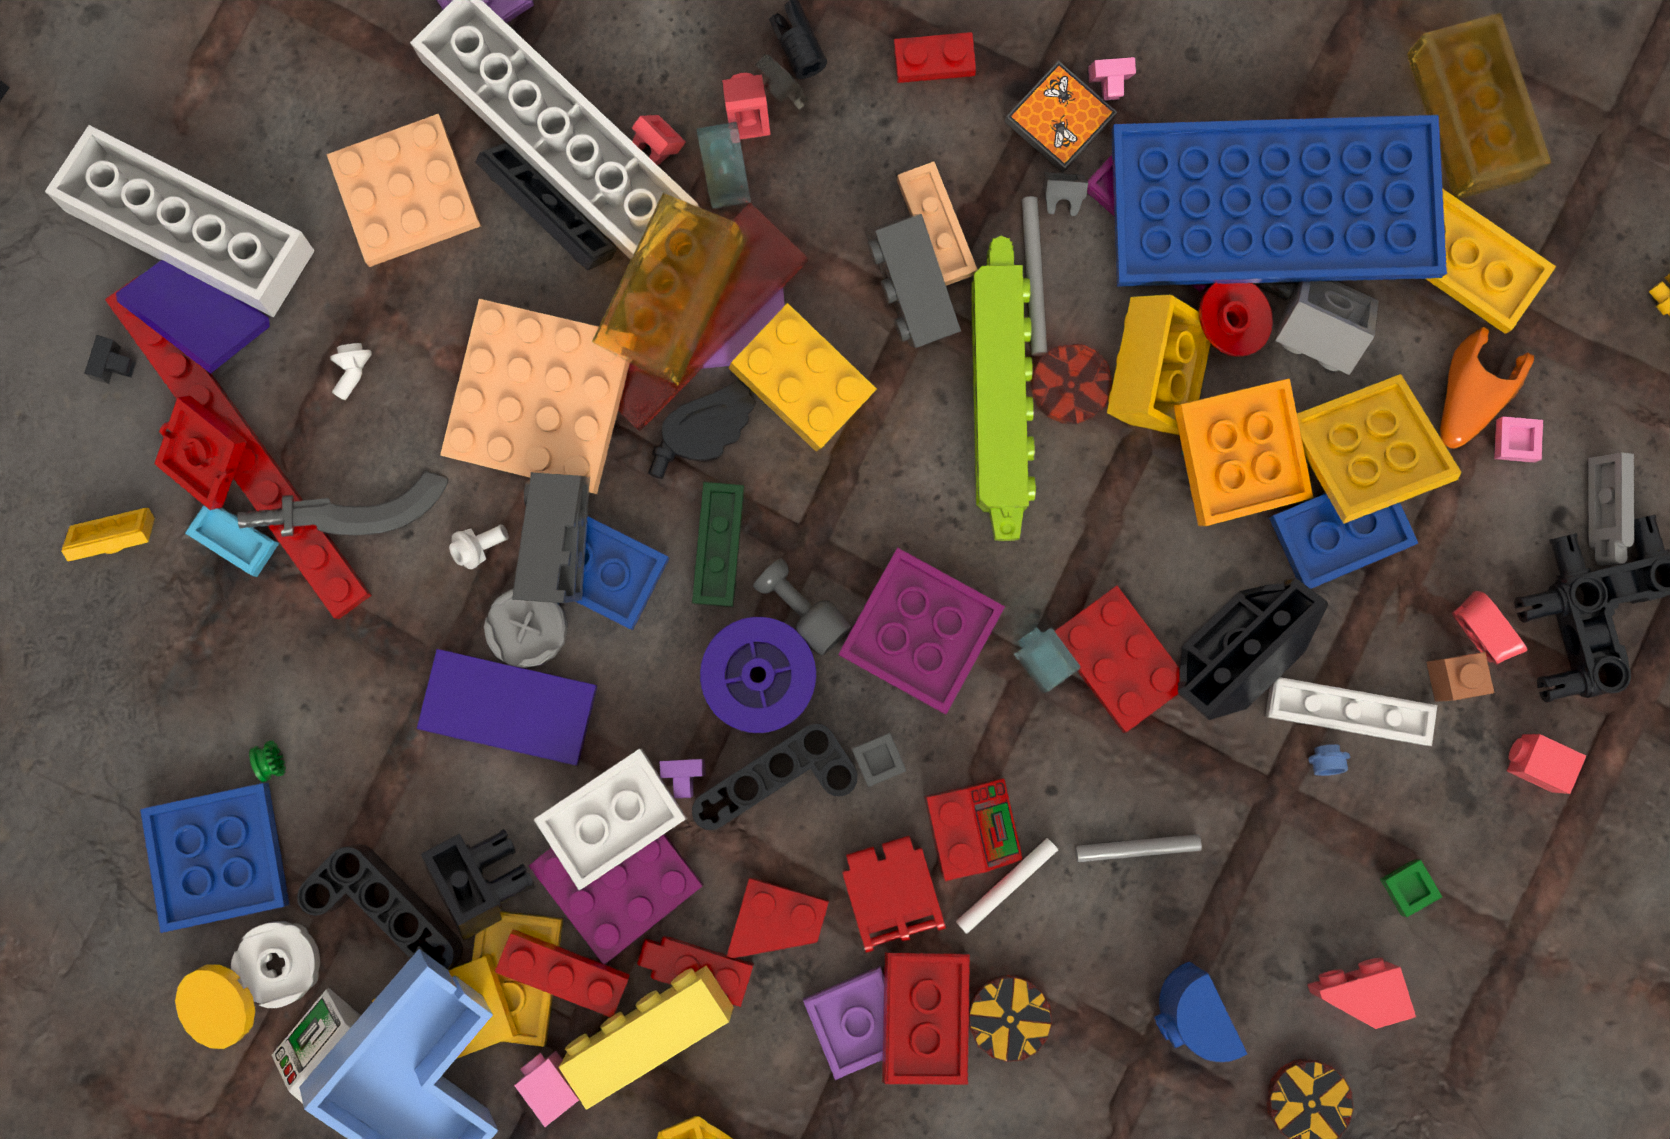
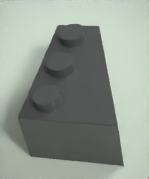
M922 214L908 215L865 231L870 255L874 264H878L883 277L881 286L889 304L893 303L898 318L894 319V323L900 340L902 342L908 341L909 346L917 348L960 332L961 329Z
M531 472L530 481H527L524 487L526 510L521 531V543L512 600L568 603L582 600L590 477Z

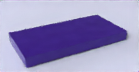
M437 649L417 729L577 766L579 765L598 685Z

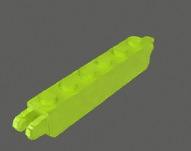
M1002 235L995 239L993 238L992 242H990L986 256L987 266H981L974 273V281L971 283L976 505L983 512H989L994 540L1015 541L1020 539L1023 512L1028 508L1029 501H1035L1036 495L1035 477L1028 476V461L1034 460L1035 453L1034 437L1027 436V421L1033 420L1034 410L1033 397H1026V381L1032 380V358L1025 357V342L1031 341V318H1024V303H1029L1030 279L1023 278V265H1014L1013 242L1010 241V238L1003 237Z

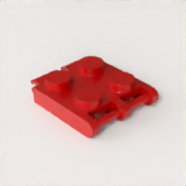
M910 836L883 843L884 859L877 860L874 846L846 855L850 869L842 871L866 953L874 951L873 946L901 938L902 942L910 940L909 935L937 927L938 931L946 929L921 847L913 849ZM930 915L934 917L932 920L906 927L905 924ZM894 926L898 927L896 931L870 938L871 933Z

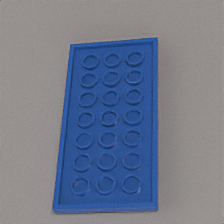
M1439 115L1114 124L1112 127L1117 287L1442 278L1447 274Z

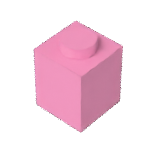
M557 1051L553 1052L546 1059L541 1053L531 1059L520 1069L524 1076L514 1085L544 1127L579 1101L578 1096L558 1068L563 1059Z

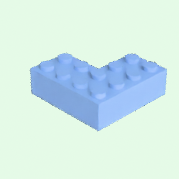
M418 949L300 1085L299 1089L304 1110L347 1139H492L498 1132V1129L489 1109L442 1076L493 1016L484 997L457 976L451 977L445 967L421 949Z

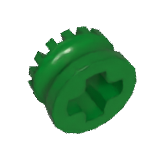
M274 741L265 742L262 749L259 746H255L249 750L252 769L261 782L269 781L272 774L280 777L286 773L285 761L280 760L284 758L283 754L278 755L281 750Z

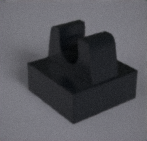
M96 335L84 374L93 380L109 384L112 373L132 378L136 362L132 358L120 355L121 346L113 339Z

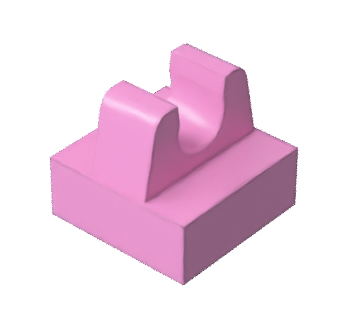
M1135 57L1095 60L1088 66L1089 83L1101 82L1102 99L1104 101L1119 100V97L1124 96V80H1128L1136 74Z

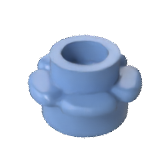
M1323 745L1314 749L1315 755L1308 758L1309 764H1313L1315 775L1329 776L1348 771L1346 759L1350 758V754L1348 752H1341L1339 745Z

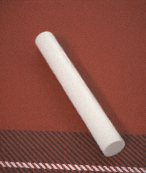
M1046 838L956 921L966 934L969 933L1058 851L1057 847Z

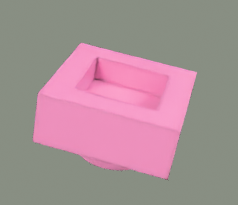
M1514 417L1496 419L1494 459L1534 463L1542 460L1543 420Z

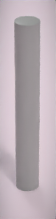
M1194 834L1075 846V855L1077 862L1201 851L1202 845L1200 835Z

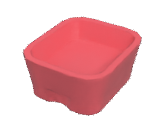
M1474 591L1452 612L1455 620L1479 652L1486 653L1488 662L1498 665L1509 658L1527 651V647L1485 593Z

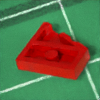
M750 877L726 957L733 959L817 943L829 900Z

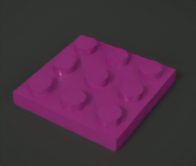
M897 547L838 656L946 715L1005 606Z
M665 834L580 891L552 848L528 865L604 965L704 885Z

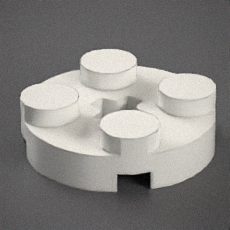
M273 921L251 929L242 938L244 940L240 943L238 951L234 952L231 960V970L240 977L237 981L243 989L248 987L253 996V1001L260 1003L259 1006L265 1008H279L297 1001L317 983L319 978L320 955L318 947L312 936L308 934L307 929L298 923ZM272 953H277L279 958H284L285 966L282 967L281 975L277 976L275 970L267 969L266 963L272 960Z

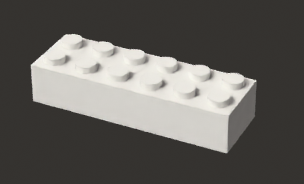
M88 125L45 190L65 212L159 260H163L272 317L279 310L314 253V249L301 231L91 125Z

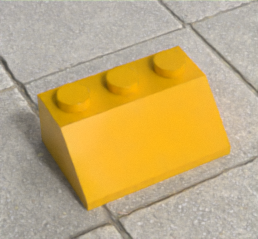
M1173 295L1131 297L1124 320L1125 327L1120 351L1116 359L1117 366L1112 390L1108 398L1107 413L1129 425L1179 435L1174 405L1200 399L1211 343L1202 330L1199 312Z

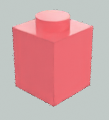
M1522 734V737L1517 739L1510 749L1509 760L1511 762L1507 772L1552 793L1571 794L1586 755L1541 734Z

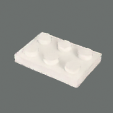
M638 749L536 817L534 821L580 891L686 820L687 817L644 751Z

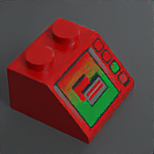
M1004 778L924 796L940 871L945 881L988 872L1023 860Z

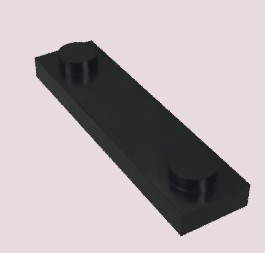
M507 143L479 153L475 163L587 271L613 258L617 249Z

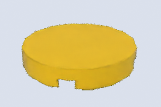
M206 964L186 975L177 987L175 999L178 1018L185 1031L196 1042L212 1049H225L240 1041L253 1027L255 1017L253 996L249 988L243 989L237 981L240 977L233 970L222 965Z

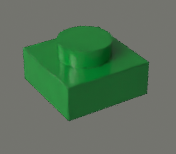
M1419 859L1408 862L1380 879L1400 915L1403 917H1409L1442 898L1430 874Z

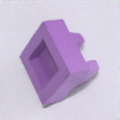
M705 759L660 761V778H673L674 798L693 797V777L705 776Z

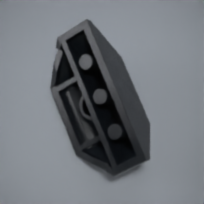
M1297 578L1285 580L1284 583L1269 584L1239 591L1182 646L1178 694L1208 720L1247 709L1306 652L1328 607V602Z

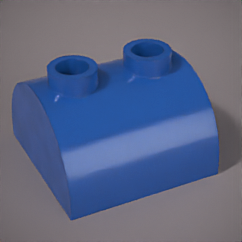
M1190 961L1172 971L1161 988L1159 997L1161 1014L1154 1017L1164 1039H1169L1174 1048L1185 1044L1196 1055L1214 1062H1229L1247 1055L1244 1045L1209 974Z

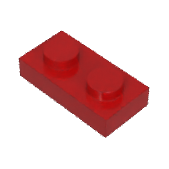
M972 32L894 39L897 83L975 76L976 63Z

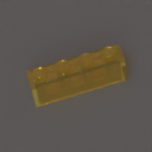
M663 193L592 342L646 372L679 385L748 238L734 221Z

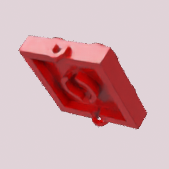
M192 396L177 397L169 422L164 423L159 430L163 440L154 464L209 510L221 508L225 502L247 441Z

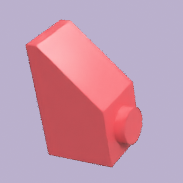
M739 73L733 75L730 79L722 80L731 140L770 135L762 74Z

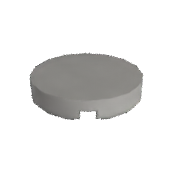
M510 589L496 598L488 613V617H486L484 630L487 644L496 657L509 665L522 668L542 666L556 657L565 644L568 630L565 612L559 603L512 600L513 589Z

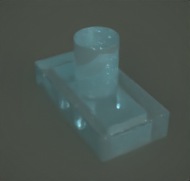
M737 122L697 128L712 209L751 202Z

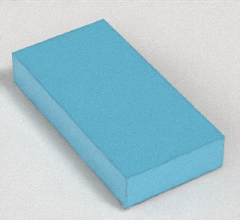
M203 505L185 532L188 536L255 577H258L279 545L277 541L255 527L239 528L237 516L223 507L209 510Z

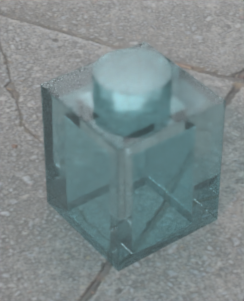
M1036 627L1017 641L1022 648L1014 653V655L1042 693L1049 692L1081 668L1052 628L1041 633L1038 627Z

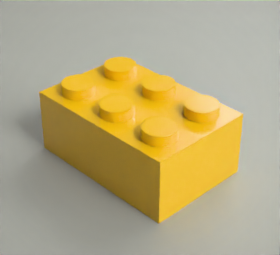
M788 303L739 353L729 366V369L815 451L821 449L877 390Z

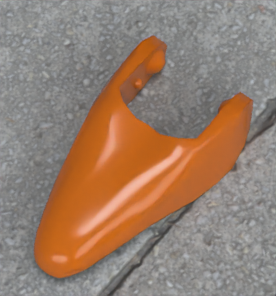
M1481 327L1463 340L1455 350L1451 361L1446 400L1440 426V438L1445 446L1455 449L1466 444L1488 425L1519 392L1534 362V355L1528 352L1519 356L1508 380L1500 379L1487 372L1477 358L1483 344H1486L1488 341L1489 330L1485 327Z

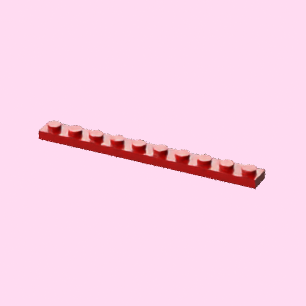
M119 290L107 297L105 301L174 397L177 399V397L192 396L247 441L233 479L256 511L282 508V496L293 495L294 502L303 501L212 373L210 374L118 303L116 293ZM284 523L283 525L273 524L268 526L333 618H342L372 596L330 536L325 532L318 531L316 525L294 527V535L286 537L281 535Z

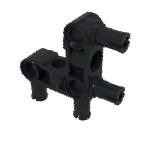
M1656 514L1634 519V543L1638 556L1634 557L1635 561L1591 571V568L1586 569L1577 533L1549 540L1560 575L1556 576L1557 580L1549 587L1548 591L1524 597L1519 596L1514 601L1515 609L1532 606L1530 610L1517 613L1519 620L1523 623L1551 615H1556L1571 670L1538 677V688L1555 686L1554 689L1539 692L1544 702L1548 703L1577 694L1581 697L1591 698L1608 693H1619L1629 685L1631 670L1629 668L1628 656L1625 646L1619 643L1612 616L1615 614L1614 609H1618L1621 603L1630 601L1631 604L1670 595V550H1665L1656 522ZM1656 569H1658L1662 575L1661 585L1658 584L1655 579ZM1577 587H1579L1584 593V602L1582 605L1577 601L1575 597V591ZM1601 666L1607 673L1605 684L1601 683L1598 676Z

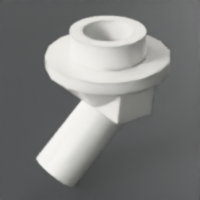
M361 343L338 346V354L330 356L331 361L346 370L332 390V393L343 400L348 398L360 380L362 369L372 355L371 350L362 349Z
M499 525L475 536L471 528L457 531L452 535V543L449 545L450 553L458 565L474 569L486 560L483 550L508 540L509 535L503 525Z

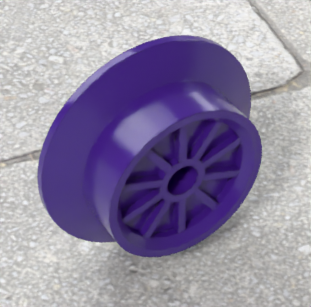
M750 617L731 623L712 639L702 659L700 682L706 702L714 714L723 722L741 731L765 733L785 727L798 718L805 710L814 692L816 666L808 644L795 629L776 619ZM757 668H763L766 671V678L760 683L752 680V672Z

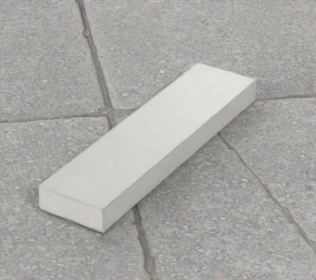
M1279 677L1269 688L1265 717L1432 746L1437 705Z

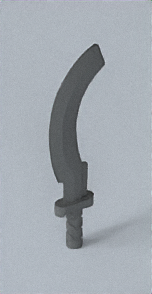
M425 471L419 480L400 497L373 506L331 504L329 498L294 502L293 495L282 496V508L246 511V513L238 512L239 528H250L273 524L283 525L284 523V529L281 531L282 537L293 536L294 527L316 525L318 531L337 535L384 533L401 528L421 517L440 498L449 481L446 476Z

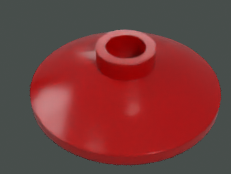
M1214 283L1206 290L1201 299L1199 318L1202 330L1208 341L1222 353L1234 357L1248 356L1260 350L1268 341L1273 326L1272 310L1266 296L1253 283ZM1227 316L1231 319L1232 325L1228 322Z

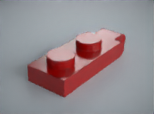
M663 936L661 943L644 939L637 965L652 970L650 975L652 979L670 985L672 980L682 972L690 968L697 972L707 965L731 1004L739 1007L742 1005L754 963L738 958L732 959L726 957L727 955L668 936Z

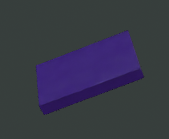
M163 260L116 293L118 303L210 374L270 327L269 318L256 308Z

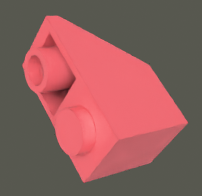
M1383 958L1362 961L1358 964V970L1344 973L1341 969L1324 972L1318 976L1320 981L1307 984L1309 992L1375 1029L1416 1017L1401 967L1387 961L1384 962Z

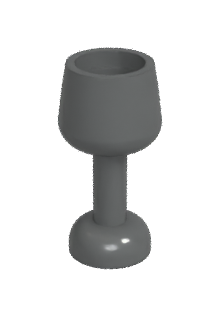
M780 558L759 576L753 587L763 594L775 591L801 617L796 624L795 630L803 637L810 648L823 656L846 635L851 626L832 602L822 600L812 606L786 580L789 567Z

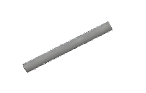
M1029 196L1022 199L1026 276L1030 279V301L1028 308L1029 317L1031 318V355L1041 356L1047 354L1038 198Z

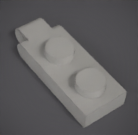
M1620 452L1588 458L1589 546L1592 550H1595V560L1600 566L1624 564L1627 561V547L1632 546L1634 543V454Z

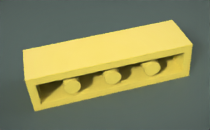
M707 965L697 972H694L692 968L682 972L672 980L671 988L661 994L657 990L648 993L636 1003L637 1009L625 1016L622 1012L616 1013L600 1026L602 1029L600 1032L590 1038L587 1034H583L566 1046L565 1050L567 1053L558 1068L586 1110L730 1021L734 1007Z

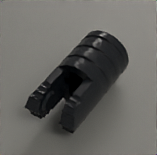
M789 0L784 6L793 28L789 26L784 16L778 14V12L772 15L769 21L797 79H806L821 72L827 65V59L798 0Z

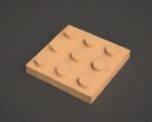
M439 114L326 154L363 258L369 267L481 226L449 136Z

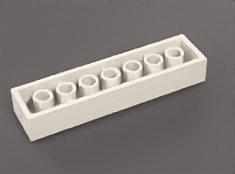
M453 0L410 42L421 61L646 275L702 219L698 203L482 0Z

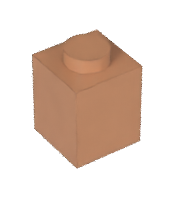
M1485 652L1426 662L1435 702L1454 701L1494 693Z

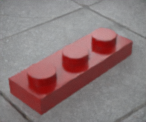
M515 929L511 931L495 969V973L610 1018L615 1014L630 976L627 973Z

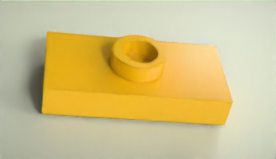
M142 508L71 525L61 551L69 562L102 553L113 554L123 548L148 543L155 518L149 508Z

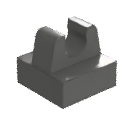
M1044 173L1043 190L1049 214H1055L1056 203L1061 199L1070 201V215L1075 216L1078 214L1082 200L1086 199L1088 181L1084 175Z
M891 733L852 748L868 787L906 772Z

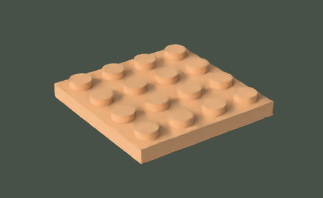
M479 299L440 455L529 478L531 477V472L590 477L589 492L597 494L636 337L620 331Z

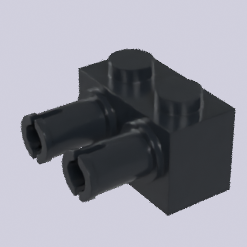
M505 829L500 830L499 833L472 847L469 844L466 845L461 835L458 834L421 853L426 870L463 940L501 921V904L529 889L535 888L534 882L530 874L526 872L527 868L523 863L491 882L488 879L484 880L482 869L510 854L516 853L511 839L507 838L508 834Z

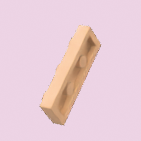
M935 161L898 174L897 183L910 215L922 214L945 285L947 286L974 276V273L977 271L976 264Z

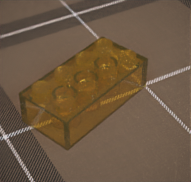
M1501 12L1427 32L1420 37L1407 53L1427 115H1439L1441 159L1454 197L1461 199L1530 180L1551 163Z

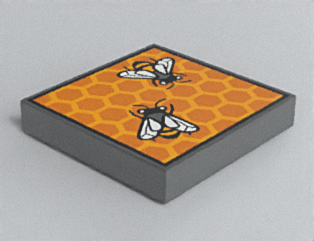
M1058 61L1006 116L1005 123L1064 173L1116 117L1117 111Z

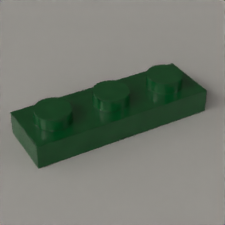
M703 482L692 604L734 608L744 485Z

